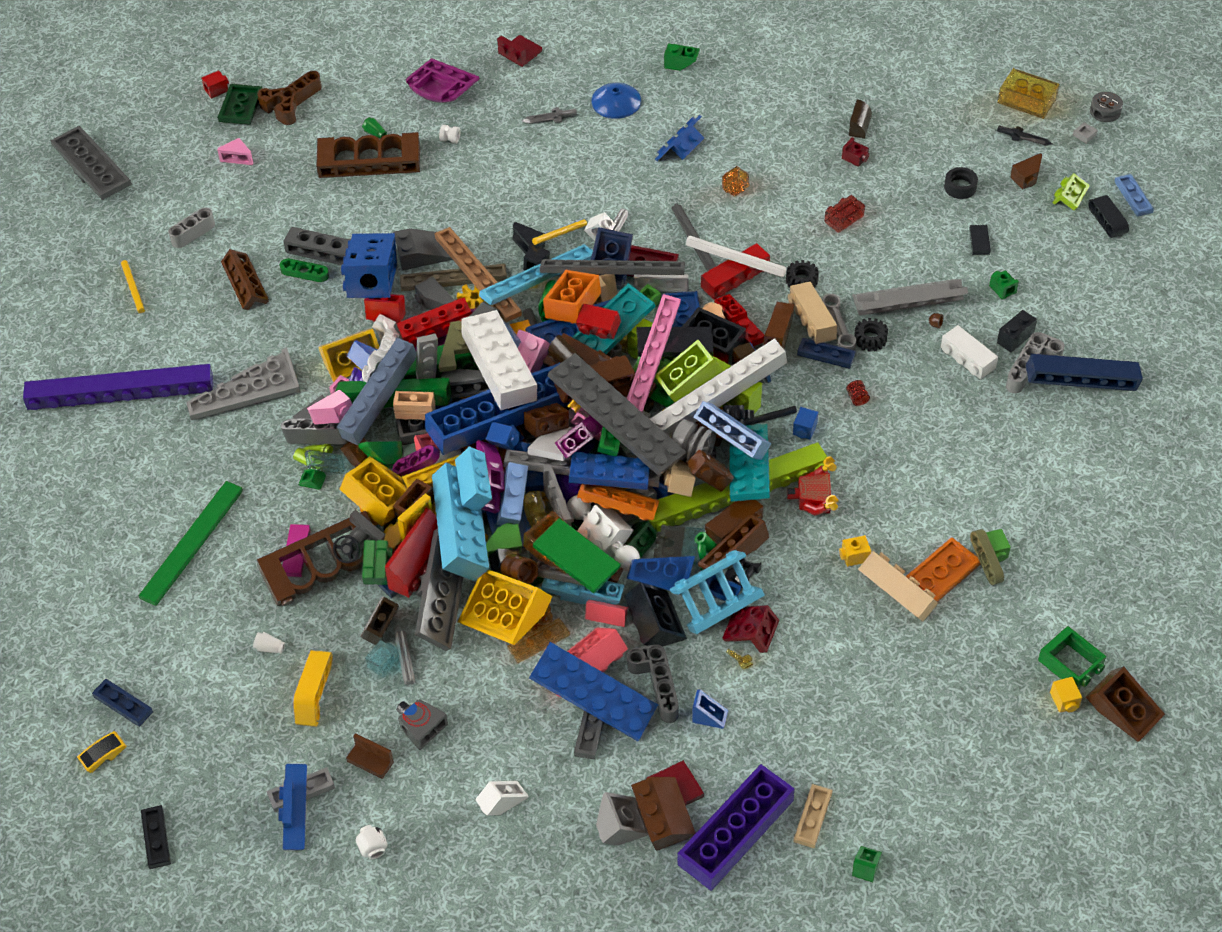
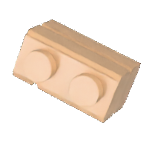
M395 391L393 402L395 419L425 420V414L435 410L434 392Z

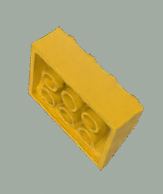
M488 569L477 579L457 622L515 645L544 616L553 596L537 587Z

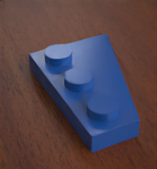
M695 556L632 559L627 579L670 591L677 581L681 579L687 580L690 577Z

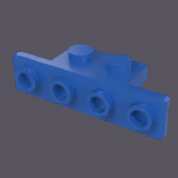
M699 115L696 119L692 117L686 123L688 125L687 128L683 126L677 132L678 136H673L667 142V147L663 145L657 151L659 155L655 160L658 161L670 148L683 160L704 139L693 126L702 116Z
M307 764L285 765L284 787H279V800H283V808H279L278 821H282L283 850L305 849Z

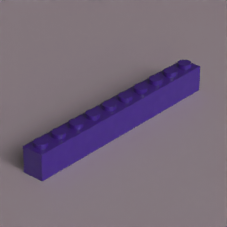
M210 364L26 381L24 382L23 400L27 410H38L84 404L92 405L104 402L112 403L114 401L202 394L205 391L210 392L213 390V372Z

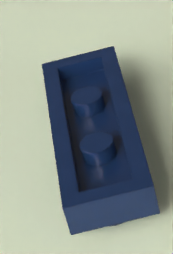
M802 338L797 350V356L848 369L851 368L856 354L854 350L823 342L816 344L814 340Z
M105 679L92 692L95 699L139 727L153 713L150 706L108 679Z

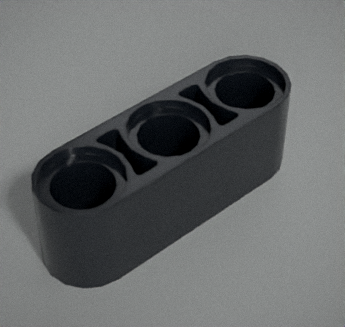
M1108 195L1089 200V210L1110 238L1129 232L1127 220Z

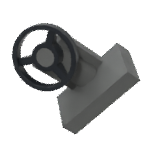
M356 509L350 514L349 519L356 527L349 535L337 538L333 544V553L342 563L355 561L359 557L360 551L364 548L365 540L377 541L385 539V535ZM341 538H345V539L340 543L341 545H337L338 541H339ZM336 549H341L343 554L348 555L349 561L342 559Z

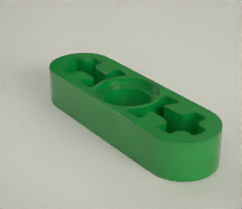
M290 258L283 259L279 264L281 273L286 276L315 282H325L329 278L328 268L324 265ZM302 269H309L305 273L300 272Z

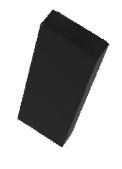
M159 805L142 809L141 818L149 870L171 865L163 806Z

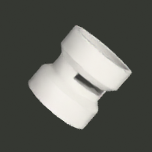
M442 125L439 133L440 141H451V143L457 144L460 139V127L454 126L451 128L448 125Z

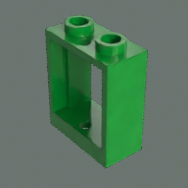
M1067 626L1040 650L1038 661L1060 679L1073 677L1078 689H1080L1082 686L1086 687L1095 674L1099 675L1104 670L1106 655ZM1067 645L1093 664L1080 676L1076 675L1054 657Z

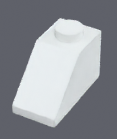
M490 781L476 798V801L480 805L482 812L487 816L501 815L529 796L518 781Z

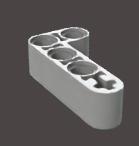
M1033 333L1009 371L1006 389L1011 393L1022 391L1028 381L1026 364L1031 354L1062 356L1065 347L1064 343L1044 333Z

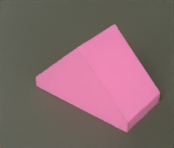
M240 138L217 149L220 162L253 165L251 151Z

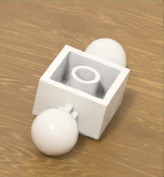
M577 495L569 499L567 508L568 511H571L573 519L584 521L577 532L621 564L620 567L624 571H629L632 559H640L639 552L634 547L629 545L623 546L633 532V529L612 508L605 509L595 504L591 510V503L583 502L580 498H577Z

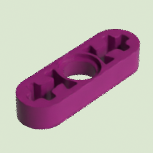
M427 445L397 460L393 465L392 471L402 477L431 466L438 461L440 451L432 445Z

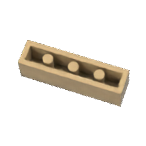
M806 282L790 286L788 301L790 304H795V313L801 318L802 325L807 328L809 337H812L816 344L835 340L837 337V324L812 283Z
M872 551L858 570L921 621H924L938 604L933 599L936 595L927 588L924 591L919 588L920 583L915 578L910 576L908 579L904 576L905 571L897 564L894 567L889 564L890 559L882 552L878 555Z

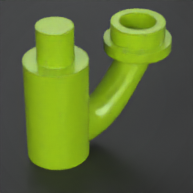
M331 444L310 445L304 448L299 447L294 452L293 459L310 468L319 467L322 469L324 463L319 461L320 458L312 453L321 452L323 456H330L333 452V446Z

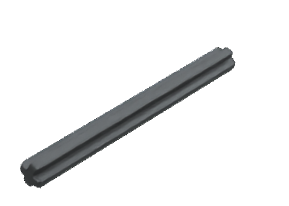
M677 203L674 204L671 208L686 236L700 239L682 206ZM694 248L707 271L716 267L709 253Z

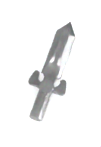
M555 107L550 113L527 116L522 121L530 124L554 119L555 123H561L563 117L575 116L577 111L576 109L563 111L559 107Z

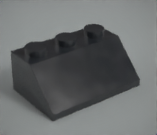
M700 307L695 310L682 326L711 327L713 349L726 355H733V348L745 344L746 328Z
M640 582L624 596L643 645H660L663 647L687 639L667 590Z

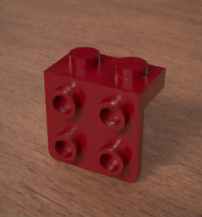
M502 35L497 38L498 54L521 67L542 52L540 45L522 35H518L512 41Z

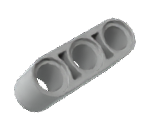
M201 208L169 228L168 233L172 246L182 248L213 229L215 221L212 210L210 208Z

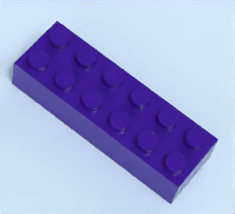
M760 764L677 853V865L712 891L794 801L795 788Z

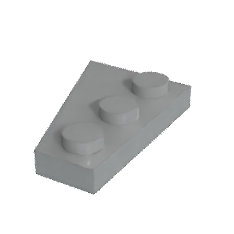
M551 464L543 465L544 493L556 518L562 519L571 526V523L574 522L571 511H568L565 498L562 495Z

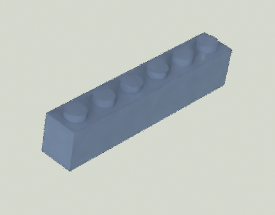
M396 338L338 424L337 429L343 439L359 445L415 361L417 353L413 344Z

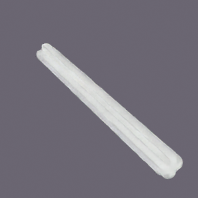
M688 236L686 240V245L780 277H784L786 274L785 266L693 236Z

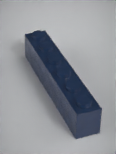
M1031 354L1026 364L1029 383L1137 391L1143 380L1139 362Z

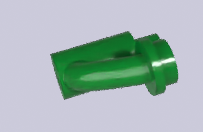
M700 532L695 536L694 540L698 545V555L701 561L706 556V553L708 554L717 544L705 532Z

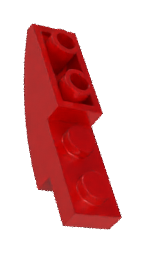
M730 294L714 300V303L722 306L726 320L746 328L745 343L749 342L756 346L764 342V333L748 318L747 311Z

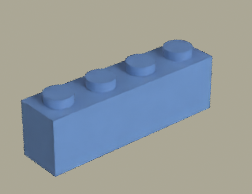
M703 401L693 417L752 458L762 460L771 445L763 437L712 403Z

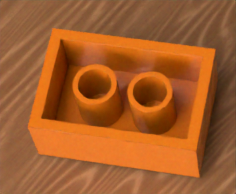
M565 270L543 299L545 318L575 324L583 304L593 305L601 294L599 275Z

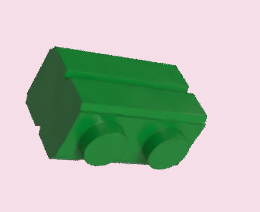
M387 540L364 541L363 584L387 585L385 565L393 555V548L389 547Z

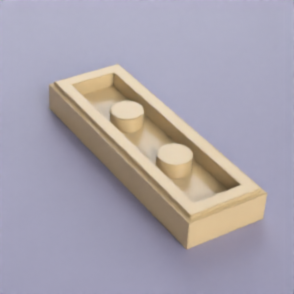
M814 784L811 785L794 837L795 843L815 848L833 790Z

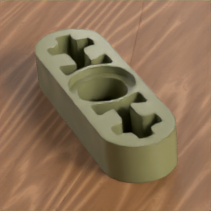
M983 529L972 531L970 534L971 543L987 580L991 585L1002 583L1004 581V573L986 532Z

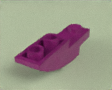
M589 415L558 439L555 444L564 457L568 458L600 433L602 425Z
M478 440L476 441V449L485 453L492 500L481 509L496 514L500 511V493L505 490L503 465L496 446Z

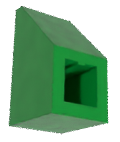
M668 43L664 53V68L677 71L685 69L696 62L700 48Z

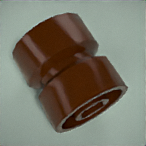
M509 554L501 563L502 575L530 584L538 575V565L532 559L517 554Z

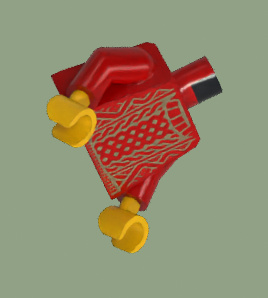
M830 456L826 457L823 461L824 466L821 465L809 474L799 477L798 488H787V499H798L799 509L814 516L822 513L830 514L831 510H837L838 505L836 503L839 500L835 495H831L830 473H828V470L832 472L836 470L835 460Z

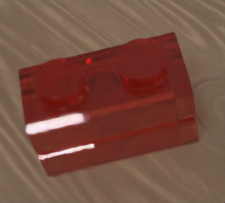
M851 194L847 198L840 199L833 207L829 206L825 211L824 221L839 233L864 216L865 205Z

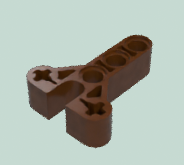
M309 71L285 88L260 89L257 93L260 108L268 114L274 110L276 119L284 125L294 124L296 122L295 112L297 106L321 90L320 73Z

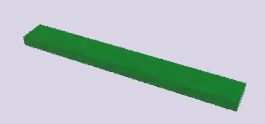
M228 481L224 482L138 595L141 600L154 606L158 605L243 492L242 487Z

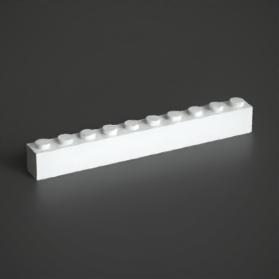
M775 339L771 340L650 418V420L672 438L675 429L683 419L693 423L698 421L693 417L703 401L720 407L787 363L785 350ZM620 442L619 451L623 457L638 458Z

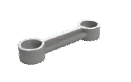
M835 294L825 295L822 301L837 324V346L855 350L856 338L848 333L839 311L840 298ZM827 302H834V303H836V305H834V306H829V305H827L826 303H827ZM847 341L852 343V345L845 346L841 343Z

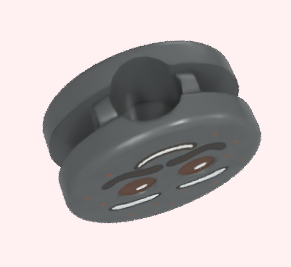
M1099 92L1092 98L1090 114L1098 121L1113 122L1121 115L1123 101L1115 93Z

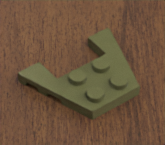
M462 321L450 323L439 363L440 372L456 370V354L471 353L462 337Z

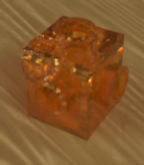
M738 166L722 176L723 190L734 197L750 186L749 174Z

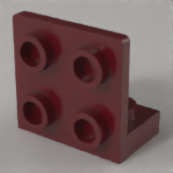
M768 605L747 606L731 615L722 639L725 642L750 640L760 653H767L780 620Z

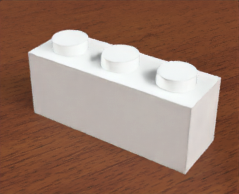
M959 325L942 336V350L952 356L958 364H962L972 375L982 379L996 369L998 356Z

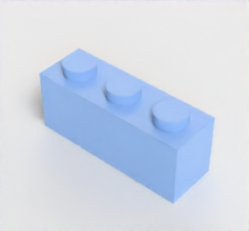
M508 463L504 471L505 490L501 492L497 525L506 523L519 524L528 466Z

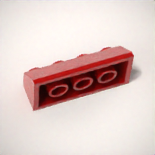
M428 508L424 510L385 565L388 588L410 598L413 592L418 590L421 582L419 577L426 573L433 532L438 529L437 517Z

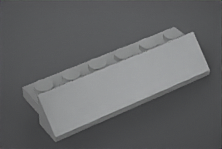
M950 279L852 294L860 316L964 300L963 295L968 294V289L962 286L961 279Z

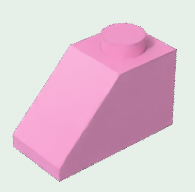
M338 390L307 409L314 424L340 423L352 403L348 396L341 390Z

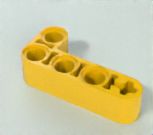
M311 650L294 694L293 706L296 725L318 726L319 722L317 720L320 719L319 701L331 670L332 652Z

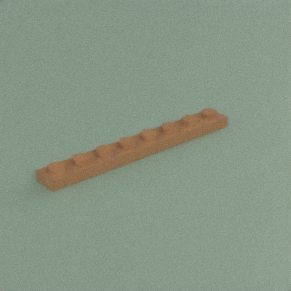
M451 227L435 233V239L479 291L498 283ZM510 297L492 305L500 310V316L506 323L522 316L521 309Z

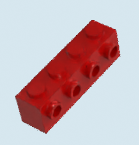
M757 243L742 251V253L770 262V255ZM728 259L701 275V288L715 300L764 271Z
M465 297L396 324L402 340L416 347L417 337L436 334L437 338L447 335L451 322L462 321V318L469 317L472 312Z

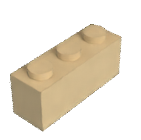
M678 461L663 473L664 485H667L668 492L691 497L695 476L692 474L687 462Z

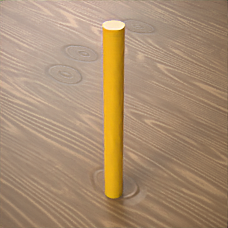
M583 219L532 239V243L537 245L587 225V221Z
M123 260L121 266L138 313H143L145 309L128 261Z

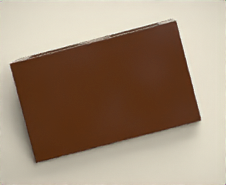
M355 733L353 736L355 746L346 757L347 762L383 779L394 763L391 750Z

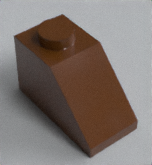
M1039 153L1012 165L1010 177L1022 190L1032 187L1037 183L1042 154Z

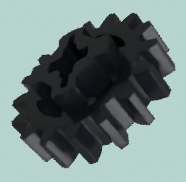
M744 405L723 406L725 413L743 425L744 421L754 420V410H744Z

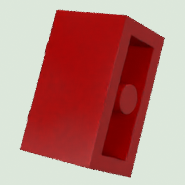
M391 294L390 298H365L364 300L366 320H373L375 322L379 314H382L399 323L406 315L404 295Z
M585 303L576 320L577 327L581 333L596 335L602 339H614L621 323L618 311Z

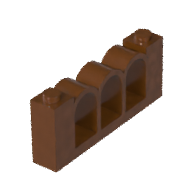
M419 132L402 133V136L387 134L381 139L373 135L362 136L357 140L345 136L337 139L334 137L317 138L316 167L318 178L420 172ZM390 148H398L402 151V157L383 158V154ZM373 149L378 152V158L360 159V154L365 150ZM342 151L354 152L353 160H336V157Z
M366 511L360 513L371 522ZM350 518L257 559V567L277 606L281 604L287 606L294 601L293 599L296 598V594L301 595L312 590L315 580L322 583L331 582L338 577L340 569L354 571L362 567L364 548L361 550L360 559L351 563L340 562L333 553L334 543L332 539L349 531L351 532L356 527L349 521ZM326 543L337 566L334 571L327 574L320 573L315 569L307 553V550ZM298 554L301 555L311 575L310 581L301 586L295 585L289 580L281 562Z

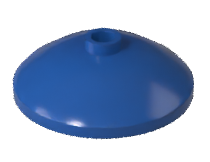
M614 82L605 84L592 95L593 109L606 118L620 119L634 114L641 105L639 92L634 87L625 83Z

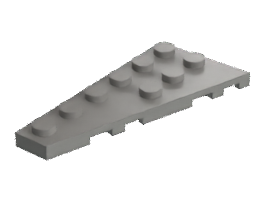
M287 347L281 350L282 353L276 356H269L267 361L260 365L255 364L231 377L232 380L225 384L222 382L217 385L216 389L210 392L205 391L187 401L191 420L300 392Z

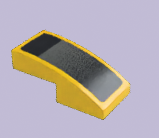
M113 731L94 742L77 758L87 772L93 773L106 759L112 761L127 746L118 733Z

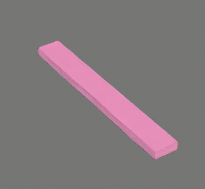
M665 294L661 298L627 396V400L642 413L681 299Z

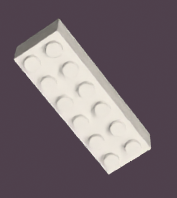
M495 310L462 318V337L500 410L537 401V383L498 311Z

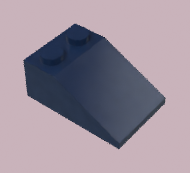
M598 227L591 260L629 261L633 234ZM614 274L616 287L618 290H622L627 274Z

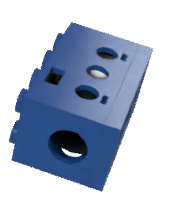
M395 233L352 234L351 240H348L346 256H344L343 264L341 265V274L345 275L343 291H346L347 298H390L397 269Z

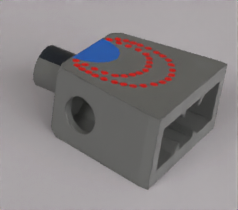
M421 699L414 702L411 706L402 701L396 708V711L401 714L398 718L400 728L419 750L448 725L446 713Z

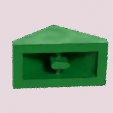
M860 846L854 859L852 876L873 883L882 852Z

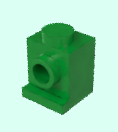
M1006 270L1002 272L995 271L991 275L989 286L1003 300L1017 293L1019 281L1015 280Z

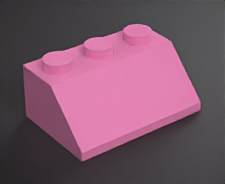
M519 330L517 336L521 343L518 346V350L530 372H537L541 369L543 360L548 354L550 343L533 334Z

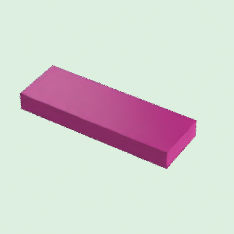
M290 524L286 546L310 535V525ZM300 554L283 561L282 566L288 577H302L304 561Z

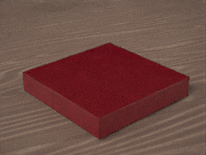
M684 760L647 777H675L685 805H689L704 797V792Z

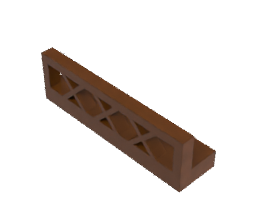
M229 249L221 263L242 308L249 310L254 302L267 304L269 302L268 296L247 253Z

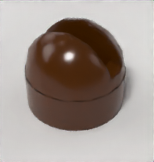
M939 313L932 314L928 319L929 324L932 327L941 328L944 316Z

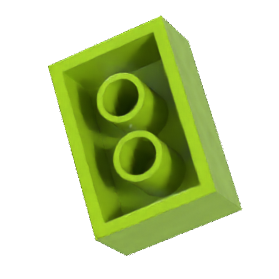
M697 340L655 375V378L670 398L677 402L722 373L723 369L701 342Z

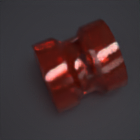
M855 380L847 385L846 391L851 396L853 405H864L870 400V395L865 390L863 381Z

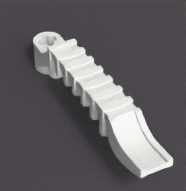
M379 314L372 326L377 331L381 344L379 349L374 350L369 356L368 366H364L362 370V378L365 382L369 380L396 338L400 336L394 328L396 322L382 314Z

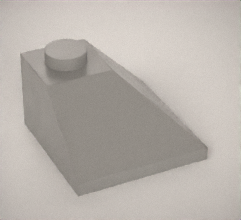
M609 792L603 794L596 826L599 837L604 844L621 845L649 835L635 797Z

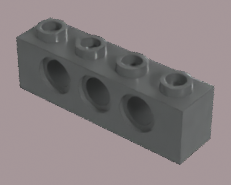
M291 227L283 243L286 253L342 265L343 258L346 256V248H348V240L351 239Z

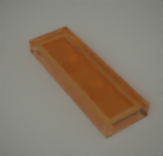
M557 618L522 637L515 645L509 644L507 648L516 662L520 663L546 649L549 642L555 644L570 636V631L562 620Z

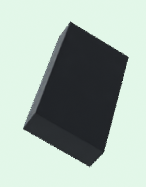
M970 225L969 233L972 255H990L988 226Z

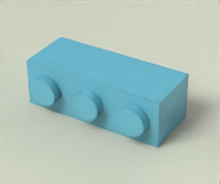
M468 447L455 459L461 504L463 507L478 512L492 500L485 453Z

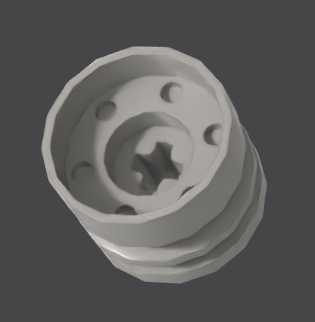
M683 419L672 436V440L686 451L681 461L687 458L688 463L698 450H702L706 455H711L716 441V433L711 429L707 430L703 426L698 429L696 423Z

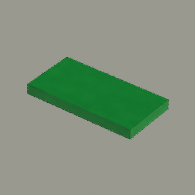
M560 518L533 543V548L594 594L621 566L619 562Z

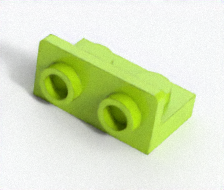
M1075 173L1069 178L1066 176L1060 183L1061 187L1054 193L1055 198L1052 203L1055 205L1061 200L1074 211L1078 208L1090 185Z

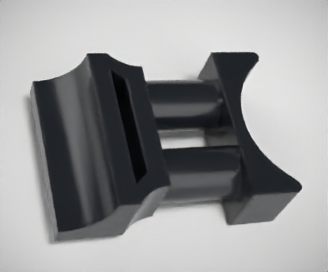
M744 558L739 560L742 568H747L745 574L748 581L754 572L758 574L761 570V562L750 563ZM734 568L728 569L724 574L726 579L743 588Z

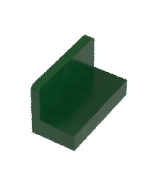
M649 521L635 523L631 527L633 532L623 545L634 547L639 552L640 558L660 536Z

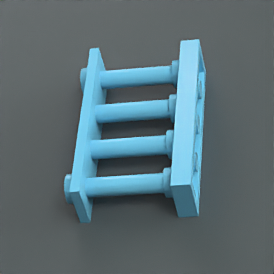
M733 550L726 554V558L687 580L681 579L674 584L675 586L670 589L671 593L681 594L692 616V622L686 625L690 632L698 634L765 596L762 588L751 586L739 561L746 557L744 552ZM730 565L733 566L743 587V593L737 596L733 594L722 571ZM714 574L727 598L726 602L722 605L716 604L705 581ZM697 584L709 606V612L704 615L699 614L688 590Z

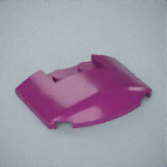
M431 58L405 80L409 87L422 98L432 102L447 103L456 100L480 78Z

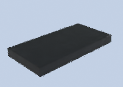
M651 327L636 328L638 357L642 356ZM672 327L662 357H677L697 340L701 342L713 357L711 327Z

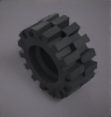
M797 260L795 264L792 262L786 271V284H788V287L811 282L813 287L816 288L819 271L815 264L810 265V261L804 263L805 260H801V263ZM797 275H806V276H808V277H807V278H799V277H797Z
M868 318V321L866 319H862V322L859 321L855 327L854 334L857 346H862V350L867 348L868 352H871V349L875 352L877 348L881 350L883 346L885 347L888 328L886 324L883 325V321L877 322L878 319L876 318L874 321L871 318ZM871 332L877 334L878 336L869 337L866 336L865 333Z

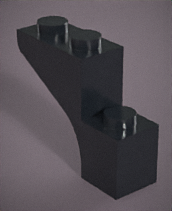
M514 222L512 239L526 254L523 260V270L525 271L541 264L543 259H550V251L544 249L545 242L537 245L532 243L533 238L545 233Z

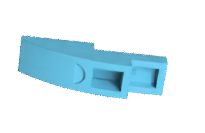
M544 578L541 590L561 596L560 600L579 604H586L589 599L619 604L625 585L607 581L594 594L583 585Z

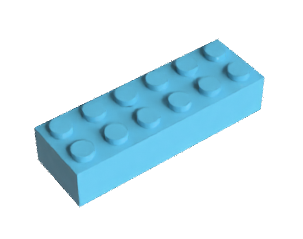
M445 463L432 475L442 568L475 581L489 569L482 510L480 509L476 512L462 506L456 466Z

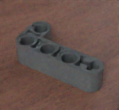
M287 419L280 425L289 444H345L349 442L341 437L337 429L339 423L314 424L312 419Z
M660 645L631 649L627 653L628 671L632 674L650 673L661 720L666 723L675 722L679 717V703L665 649Z

